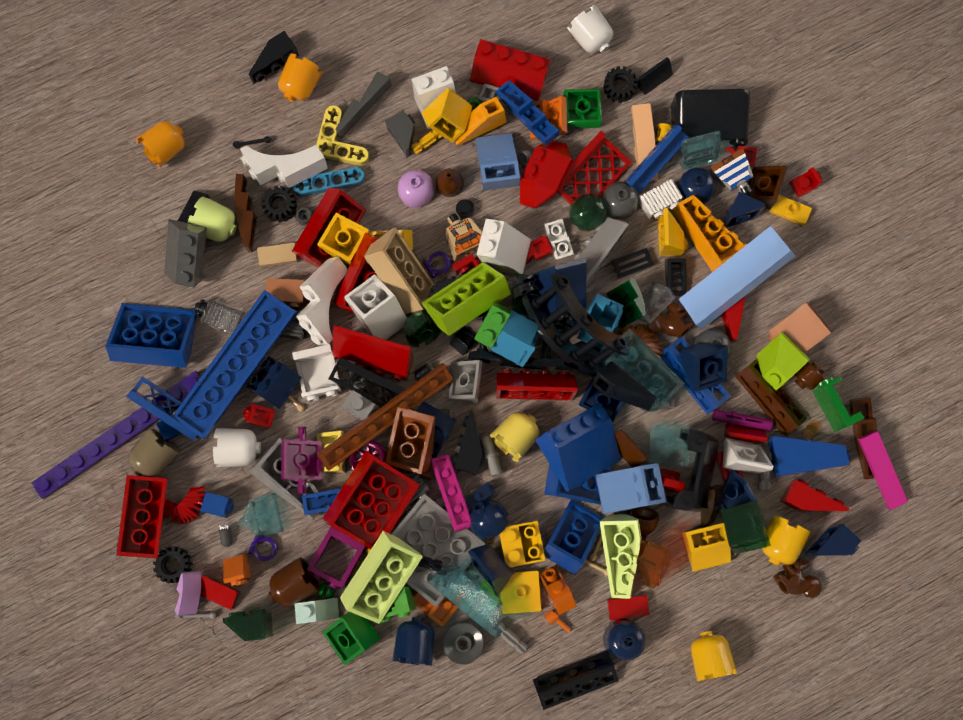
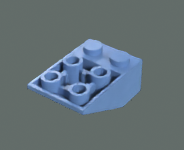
M512 133L475 138L483 191L519 186L520 173Z
M658 463L595 475L603 514L666 502Z

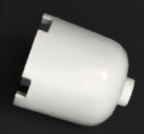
M592 5L590 7L591 11L585 13V11L581 12L571 21L572 27L569 26L567 29L586 52L596 53L600 51L602 53L610 47L608 43L612 40L613 30L598 7Z
M216 428L214 438H218L217 447H213V459L216 467L249 466L255 461L257 453H261V442H257L256 435L251 430Z

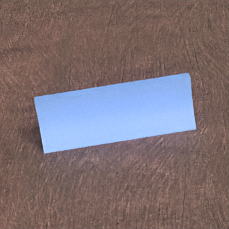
M770 226L679 298V301L689 313L695 325L703 329L793 259L795 254Z

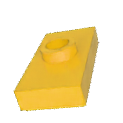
M779 195L777 202L769 212L805 226L812 208Z

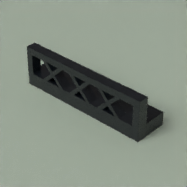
M341 357L337 359L328 380L351 391L354 390L382 406L388 403L386 396L391 394L399 395L406 390ZM338 367L346 371L348 379L340 381L334 378ZM362 378L365 387L361 389L355 388L352 379ZM378 386L381 388L383 395L374 397L371 395L369 388Z
M608 651L532 679L543 710L619 681ZM610 672L612 673V676L607 677L605 679L602 678L603 675L608 674ZM589 680L592 681L591 684L587 686L583 685L585 682ZM573 688L571 692L565 693L566 689ZM554 695L553 699L544 701L545 697Z

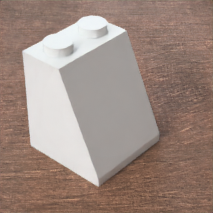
M447 66L412 79L414 99L421 115L446 88L449 87L456 93L454 82ZM422 115V118H423L424 123H425V125H426V127H427V130L431 129V128L428 127V125H427V123H426V121H425V119H424V117H423V115Z
M486 219L477 256L482 263H486L496 271L523 276L531 239L504 221Z
M375 274L344 297L370 336L387 340L409 323L395 295Z

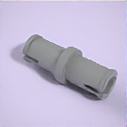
M491 437L481 438L480 442L485 455L483 458L484 461H487L491 477L503 474L498 460L499 454L495 451Z

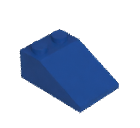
M549 464L544 491L545 495L601 505L596 476L566 492ZM608 467L598 474L611 472L612 467Z
M570 500L543 549L545 557L576 575L584 564L601 529L600 521L603 518L575 501Z

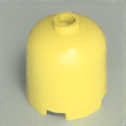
M514 412L490 434V437L495 438L493 443L505 455L510 453L514 456L512 460L518 462L536 442L535 440L539 437L540 432L534 416Z

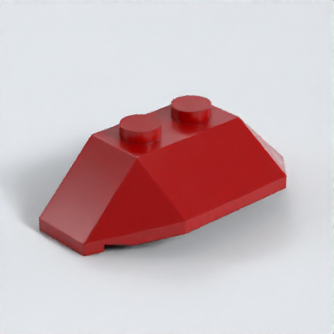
M552 141L547 146L542 143L535 147L520 178L521 205L537 209L540 207V204L557 194L573 161L566 143Z

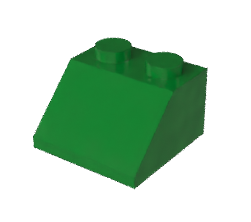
M352 612L346 613L322 632L344 665L381 639L368 619Z

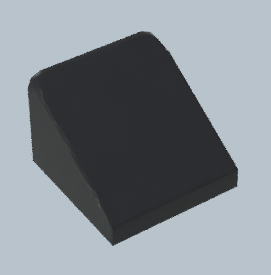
M463 327L453 336L450 345L460 354L465 355L477 340L474 339L475 335L471 331Z

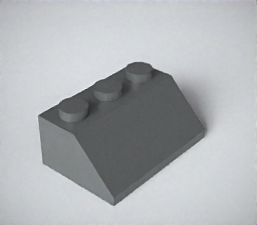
M171 219L168 220L164 274L175 284L194 288L202 281L207 227Z

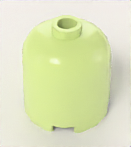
M203 196L196 202L194 207L197 210L194 216H189L188 223L207 227L206 238L221 242L225 241L230 235L233 236L235 234L237 226L235 225L236 218L232 210Z

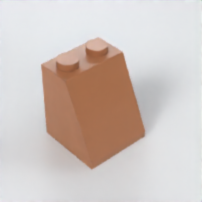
M806 302L768 332L771 335L768 337L772 341L783 332L805 353L828 336L832 330L809 302Z

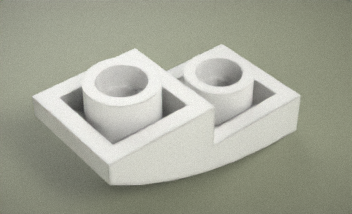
M563 219L544 224L555 260L574 255Z

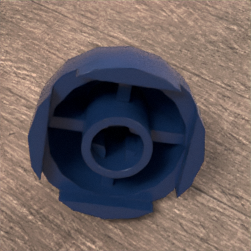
M695 167L682 174L677 188L684 197L683 200L694 195L705 204L711 199L715 191V180L709 171L704 168Z
M490 499L480 501L470 511V528L478 539L487 540L486 537L491 535L494 538L508 525L507 516L509 514L497 501Z

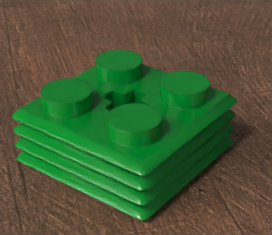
M565 89L563 96L567 100V128H600L602 124L601 90Z

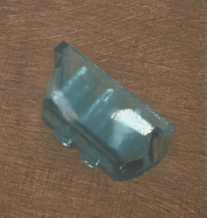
M629 328L621 335L627 343L629 355L624 356L615 352L603 360L601 365L603 368L610 361L614 362L655 395L657 399L648 412L656 411L685 383Z
M454 563L443 567L429 579L428 583L484 630L496 639L500 636L502 632L498 629L502 618L503 602L492 593L494 589L486 582L482 584L478 581V575L471 570L467 572Z

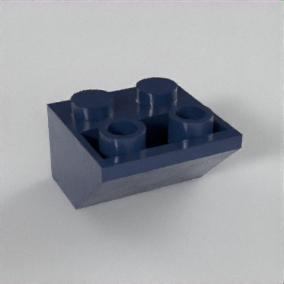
M268 356L262 362L258 372L250 379L247 388L280 409L302 377L286 365Z
M423 402L416 411L436 416L432 458H436L457 420Z

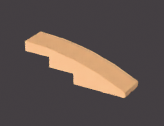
M650 103L631 106L637 166L656 146ZM658 173L650 182L658 181Z

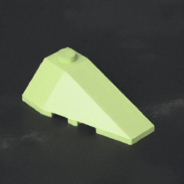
M627 514L607 515L600 521L611 598L630 599L632 597L641 545L639 519Z

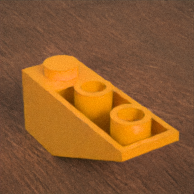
M497 97L480 104L470 113L465 132L455 140L457 146L507 123L505 110Z

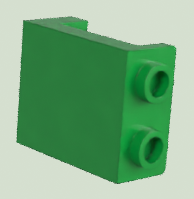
M832 376L820 382L817 386L818 388L812 392L834 432L865 418L861 412L849 415L833 387L834 384L842 381V378L834 379Z

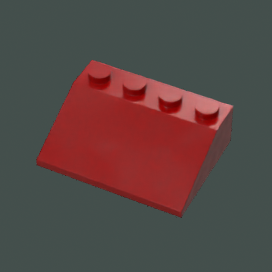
M334 325L333 357L335 359L341 357L364 369H371L377 375L384 376V374L392 375V379L398 381L408 380L414 361L411 347Z
M501 370V373H497L496 399L573 401L577 393L575 376L570 375V372L566 371L558 372V374H550V371H539V374H531V371L522 370L520 373H512L511 370Z
M365 451L322 519L331 527L372 549L383 531L390 534L420 484L368 451Z

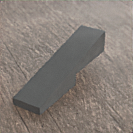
M377 71L360 102L355 99L351 101L335 129L339 138L342 139L392 86L390 77Z

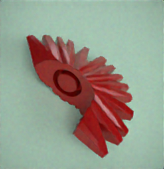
M205 486L190 488L185 498L179 504H175L165 498L164 518L172 514L170 522L174 523L177 517L179 524H182V522L186 524V520L190 523V518L193 521L195 517L198 518L199 514L196 510H201L199 504L202 505L203 496H205V493L200 491L206 489Z

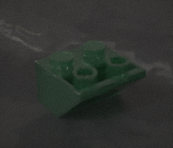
M265 609L249 611L248 615H246L245 611L229 613V617L223 618V623L244 641L273 637L272 613H266Z

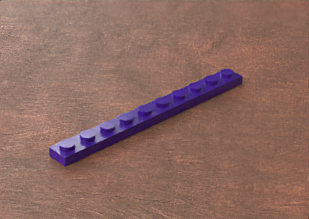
M194 371L170 387L166 392L183 402L200 379V375L197 371ZM164 395L157 396L156 403L159 406L168 405L167 397ZM179 406L172 407V411L177 409ZM141 407L31 482L41 499L47 498L160 419Z

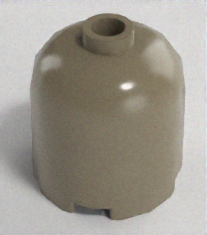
M150 428L129 453L128 459L133 466L131 470L138 476L156 477L178 456L180 450L173 442L168 444L158 430Z

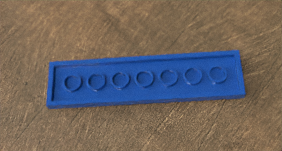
M264 290L172 417L201 438L206 439L297 312Z

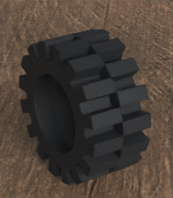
M617 66L616 70L612 68L611 72L607 73L603 85L607 98L612 97L613 102L617 99L618 103H621L622 100L624 102H627L628 99L630 100L635 94L638 85L635 72L631 74L632 70L629 68L626 71L625 66H623V69H620V66ZM617 79L624 80L627 83V88L624 90L615 88L614 81Z
M274 186L273 190L270 187L268 189L269 192L265 191V197L261 199L263 202L261 206L265 214L272 221H288L287 218L291 219L293 217L292 213L295 214V208H297V201L293 193L288 188L285 189L284 186H280V188ZM275 199H285L286 206L282 210H275L272 207Z
M167 547L165 550L159 551L158 559L156 558V561H153V565H155L153 571L157 573L156 577L160 578L162 582L178 583L181 573L192 571V568H190L193 565V561H190L192 557L187 554L186 550L180 547ZM171 557H176L180 562V568L175 573L169 572L166 568V562Z

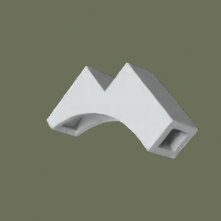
M247 145L240 148L243 155L240 158L244 166H249L250 170L248 172L253 180L257 179L260 185L278 177L280 182H285L289 189L328 169L325 157L317 145L289 155L263 154L251 149Z
M339 257L327 259L299 286L303 291L304 297L310 300V303L296 317L301 327L307 330L311 335L312 341L318 344V346L327 345L333 340L329 327L330 301L336 286L348 271Z

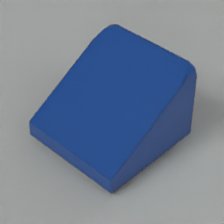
M164 421L156 423L163 439L167 442L182 434Z

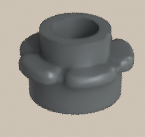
M300 208L295 215L296 221L300 225L306 226L313 212L308 208Z

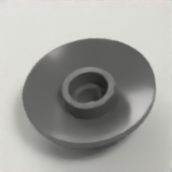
M459 623L452 626L445 634L443 641L447 657L451 661L462 665L470 664L478 659L484 644L480 631L468 623ZM465 639L467 646H460V641Z

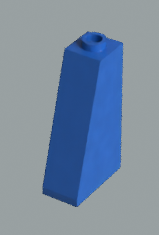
M779 436L767 439L770 453H772L775 477L850 465V453L846 450L845 445Z

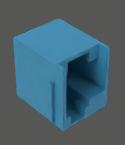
M597 294L595 298L593 297L587 312L596 322L612 332L617 327L624 305ZM582 329L577 339L587 343L592 337ZM600 343L595 346L602 350H604L605 346H603Z
M512 310L490 350L523 367L536 348L534 344L540 336L537 331L539 327L535 322Z

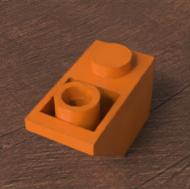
M247 554L223 560L224 584L231 583V586H239L248 583L247 579L253 578Z
M557 565L539 573L558 615L577 607L572 593Z

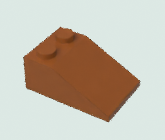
M398 406L385 463L418 474L429 471L433 454L436 416Z

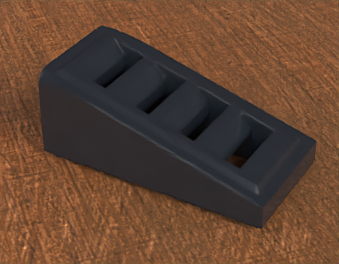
M686 258L665 259L667 297L683 296L686 294ZM679 264V268H671V265ZM671 272H680V276H671ZM680 279L681 283H672L671 280ZM672 287H681V291H672Z

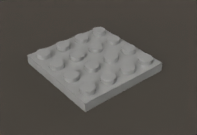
M425 494L421 496L391 534L400 538L422 556L443 562L440 571L417 566L406 582L435 607L438 606L472 562L468 551L486 544L468 529L454 533L448 512Z

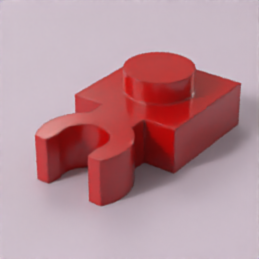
M738 146V150L743 148L749 166L755 167L757 148ZM730 147L725 148V152H730L731 155L737 152Z
M545 235L530 243L525 264H528L533 257H535L536 261H539L554 253Z

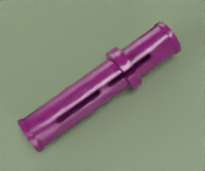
M714 409L712 414V421L729 423L730 426L740 425L770 432L773 425L772 419L738 414L733 410L728 412Z

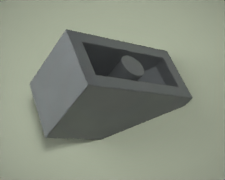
M402 110L386 120L385 124L388 132L405 156L408 157L415 133V121L410 114L407 115Z

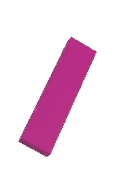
M873 431L858 438L887 508L892 510L907 503L908 500L879 432Z
M449 454L431 459V465L454 533L470 528V513Z

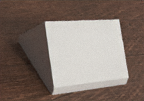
M725 438L723 468L753 474H761L773 469L774 466L761 445Z

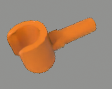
M549 611L545 614V618L550 625L556 621L565 631L570 632L571 628L554 611Z

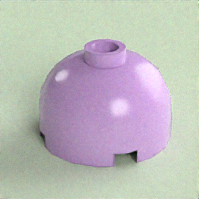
M413 169L401 176L397 190L400 199L405 205L411 208H420L431 202L434 197L435 187L432 178L426 172Z

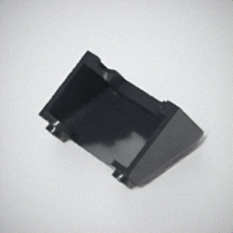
M682 90L675 94L670 106L672 126L680 125L682 127L681 131L689 137L680 149L688 148L694 141L729 140V143L735 148L745 146L748 143L749 90Z
M681 429L679 438L686 442L687 450L696 452L689 489H683L673 496H667L665 505L683 511L701 512V508L708 502V488L711 487L719 442L714 436L693 429Z

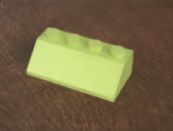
M383 531L340 597L345 609L380 624L423 556L400 538Z

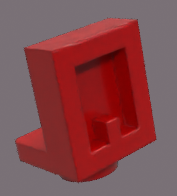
M814 167L789 182L798 198L814 191L823 183L821 174Z
M471 253L452 264V268L456 276L460 273L464 275L471 270L470 267L473 266L475 268L480 265L481 261L478 257L474 258Z
M249 404L243 412L244 423L270 429L276 410L257 404Z
M664 468L660 470L664 489L673 492L683 490L684 482L679 481V472Z

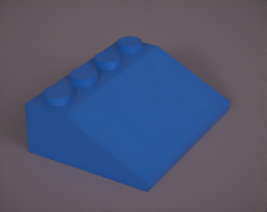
M122 303L105 345L110 361L187 368L192 351L197 313L193 309Z
M601 403L548 430L535 440L566 492L621 460L611 418Z

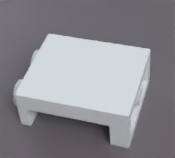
M330 344L292 353L298 375L302 377L300 385L301 395L304 400L313 402L319 400L321 396L334 397L338 395V392H342L341 385L328 380L336 364L333 357V348ZM337 370L334 375V378L340 380Z

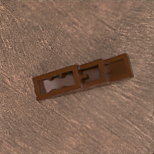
M236 174L235 211L238 227L245 248L248 252L252 253L257 216L254 211H251L252 198L246 192L247 179L243 174Z
M871 398L849 400L851 415L861 412L865 418L852 425L862 473L865 480L873 479L874 476L858 441V438L877 431L876 418L872 414Z

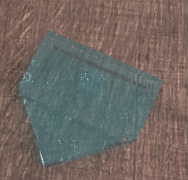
M275 493L249 501L247 510L238 521V524L250 529L257 536L266 537L284 531Z

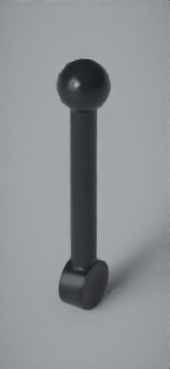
M265 136L263 139L245 142L234 141L233 147L239 149L244 145L262 142L270 143L271 138Z

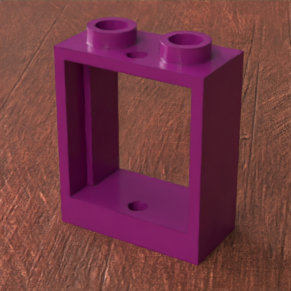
M330 527L307 569L311 571L310 575L318 580L324 578L329 581L327 585L336 590L339 587L345 588L367 547ZM332 537L357 550L341 580L316 567Z

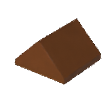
M754 167L752 171L753 178L748 183L752 191L747 195L763 202L766 206L765 208L770 210L777 202L788 167Z

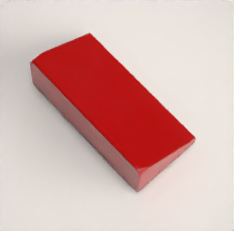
M728 423L725 425V438L755 443H764L768 439L765 430L740 425L730 426Z
M202 575L200 596L232 610L241 591L206 575Z

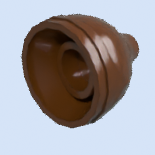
M447 168L438 174L436 188L443 196L454 197L463 189V177L457 170Z
M643 507L634 508L630 511V516L639 519L641 541H644L657 528L659 514L652 509Z

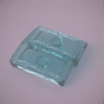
M719 131L683 140L680 148L683 155L680 162L682 170L718 161L720 152Z
M651 424L649 464L658 463V465L688 467L689 450H687L686 442L680 439L679 436L681 429L690 428Z

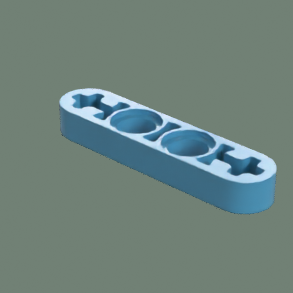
M358 167L316 174L294 185L293 189L298 196H309L324 193L328 188L345 189L359 186L364 183L365 175L363 170ZM355 173H358V180L354 179ZM336 176H341L343 181L341 184H334L333 179ZM319 179L325 181L324 186L321 188L315 186V182ZM309 182H311L313 189H310ZM300 184L305 186L302 191L299 189Z

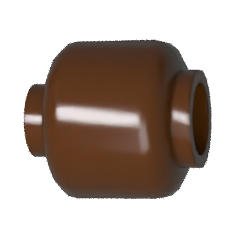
M807 362L795 374L797 378L795 383L802 390L805 388L813 390L824 380L822 375L824 371L815 362Z

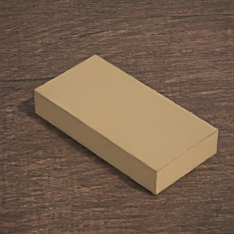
M295 243L258 247L259 266L267 267L298 262L297 255L292 252Z

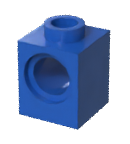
M206 492L200 511L228 518V515H231L234 508L233 499Z

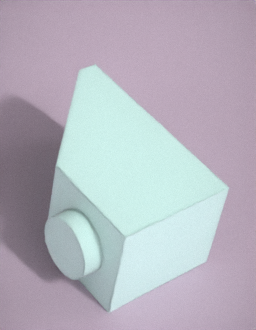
M338 598L295 603L296 624L340 618Z

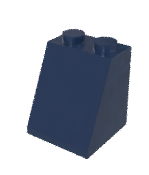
M586 259L556 265L533 273L537 279L536 285H539L540 288L539 296L553 286L550 274H559L567 277L576 298L583 308H586ZM556 293L544 302L543 305L547 314L551 315L563 305V302L558 293Z

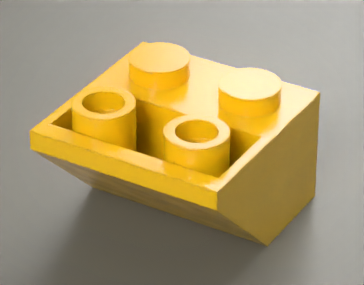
M448 87L422 112V115L429 128L453 143L465 132L472 105Z
M538 521L508 526L499 534L504 561L509 567L546 561Z
M725 523L682 533L692 572L731 562L730 540Z

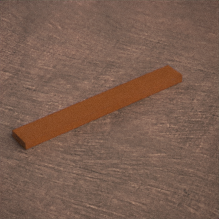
M440 364L318 452L317 455L326 469L330 471L393 425L398 406L413 410L452 382L454 379L446 365Z

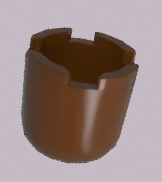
M302 557L295 559L271 576L269 596L273 602L277 601L284 607H292L295 603H300L319 592V582L310 575L307 570L309 564Z

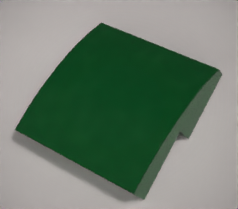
M634 277L606 293L609 299L624 305L623 313L618 322L620 329L646 315L644 300Z

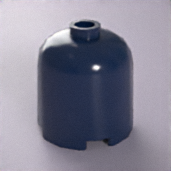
M412 617L411 621H405L399 625L393 652V662L432 666L435 633L430 624L423 622L424 618Z
M627 619L614 620L606 628L603 635L604 646L608 653L624 661L634 660L639 657L646 645L645 634L642 628Z

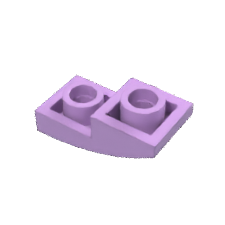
M184 572L180 575L176 589L180 594L175 608L178 616L196 614L201 593V572Z

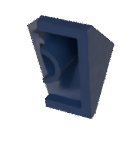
M732 469L723 485L721 510L725 517L758 501L749 484Z

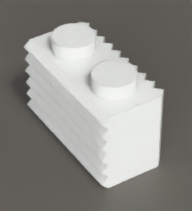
M670 179L639 197V204L649 220L653 217L658 219L664 208L673 210L684 197L674 181Z

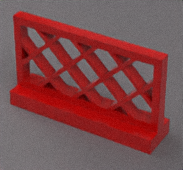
M602 131L572 161L557 192L582 216L603 195L606 188L613 184L632 163L605 138L606 134ZM603 144L610 149V155L600 154V147ZM620 158L625 165L622 168H614V159ZM598 159V168L589 169L588 160ZM601 159H610L611 168H601ZM611 171V180L602 181V172ZM577 172H586V182L576 181ZM589 172H598L599 181H589ZM599 184V193L590 194V185ZM566 185H574V195H567L562 189ZM577 185H586L587 194L577 195ZM578 198H587V206L584 210L578 205Z

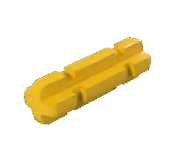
M432 130V133L429 132L419 139L418 143L412 144L411 149L415 154H419L423 151V148L426 149L437 141V138L440 139L442 136Z

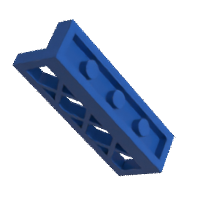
M673 125L624 181L628 185L633 186L638 195L689 138L681 131L682 127L680 125Z
M682 336L662 351V355L659 356L704 412L709 414L730 398L731 395L721 383L698 392L693 390L682 368V353H679L675 348L679 343L683 348L690 346ZM714 390L719 391L723 396L719 401L714 396Z
M142 376L126 397L194 441L197 434L172 417V407L180 406L182 402ZM143 382L150 386L151 395L144 396L137 391ZM164 395L167 397L168 405L159 406L156 403L155 396Z

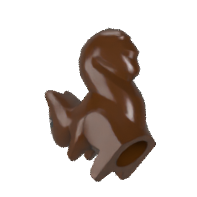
M669 301L666 302V308L670 313L668 317L661 313H653L646 321L647 328L651 332L660 334L663 331L666 335L677 338L688 333L694 324L692 321L686 322L684 320L688 316V312L682 313L684 306L681 303H671Z
M799 558L791 565L782 566L785 574L773 576L778 587L785 594L800 595L804 593L806 597L814 598L821 593L822 585L820 580L813 575L804 577L802 570L809 565L810 561H803Z

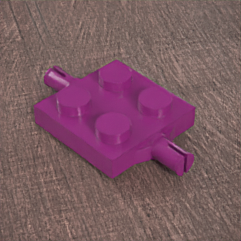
M303 426L298 427L297 439L282 440L281 480L298 482V494H306V482L322 480V461L317 455L322 450V441L307 439V427Z

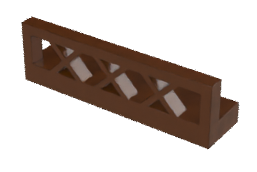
M757 359L735 376L768 417L773 420V423L784 436L795 430L807 419L782 387L777 390L770 387L768 382L762 377Z

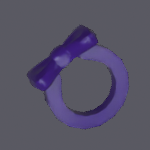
M437 251L432 253L428 260H424L423 265L427 268L431 277L435 278L436 274L445 273L449 269L450 259L446 253ZM435 256H442L446 260L444 269L433 270L430 264Z
M256 534L248 553H253L261 561H268L276 554V543L271 538L260 537L259 534ZM263 541L271 543L273 547L272 553L266 557L260 556L255 549L257 543Z

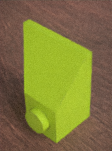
M783 332L756 354L762 377L775 390L779 389L810 360Z

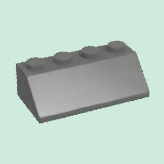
M607 218L605 222L601 221L595 229L597 231L595 236H590L584 245L587 247L584 251H579L576 254L575 261L586 259L587 262L586 288L625 235L628 223Z

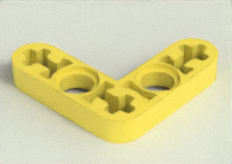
M329 106L324 114L316 144L326 159L358 166L366 165L369 161V154L365 148L336 142L338 136L335 129L343 115L339 107ZM336 112L338 116H334L333 124L331 123L332 118L330 114ZM327 128L334 129V134L331 136L325 135L324 132ZM327 145L328 149L323 152L321 148ZM342 148L348 151L344 157L338 155V151ZM360 153H363L364 157H362L361 160H358L357 156H359Z

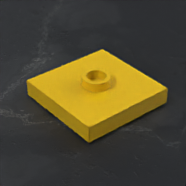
M538 571L514 572L500 593L502 614L541 611Z

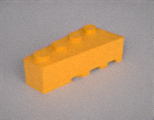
M694 195L679 202L672 211L712 272L747 245L746 243L743 244L734 232L731 233L720 219L717 220L711 214V211Z

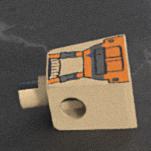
M457 213L450 215L447 220L451 226L446 228L445 236L452 257L456 262L478 251L482 231L471 218L461 221Z

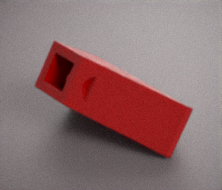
M802 479L790 481L780 501L797 511H849V508L844 506L845 503L843 501L827 497V493L820 489H812L809 487V483Z

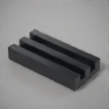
M647 248L611 262L618 279L653 267L654 265ZM645 254V257L618 267L619 263ZM648 261L646 264L621 273V270Z

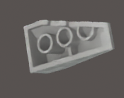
M279 438L249 469V472L304 513L302 495L318 493V490L311 481L306 482V494H298V482L281 480L282 440ZM310 514L307 516L313 520L317 516V514Z

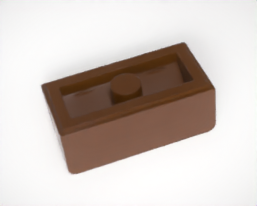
M622 429L615 433L619 453L632 468L638 467L647 459L646 455Z

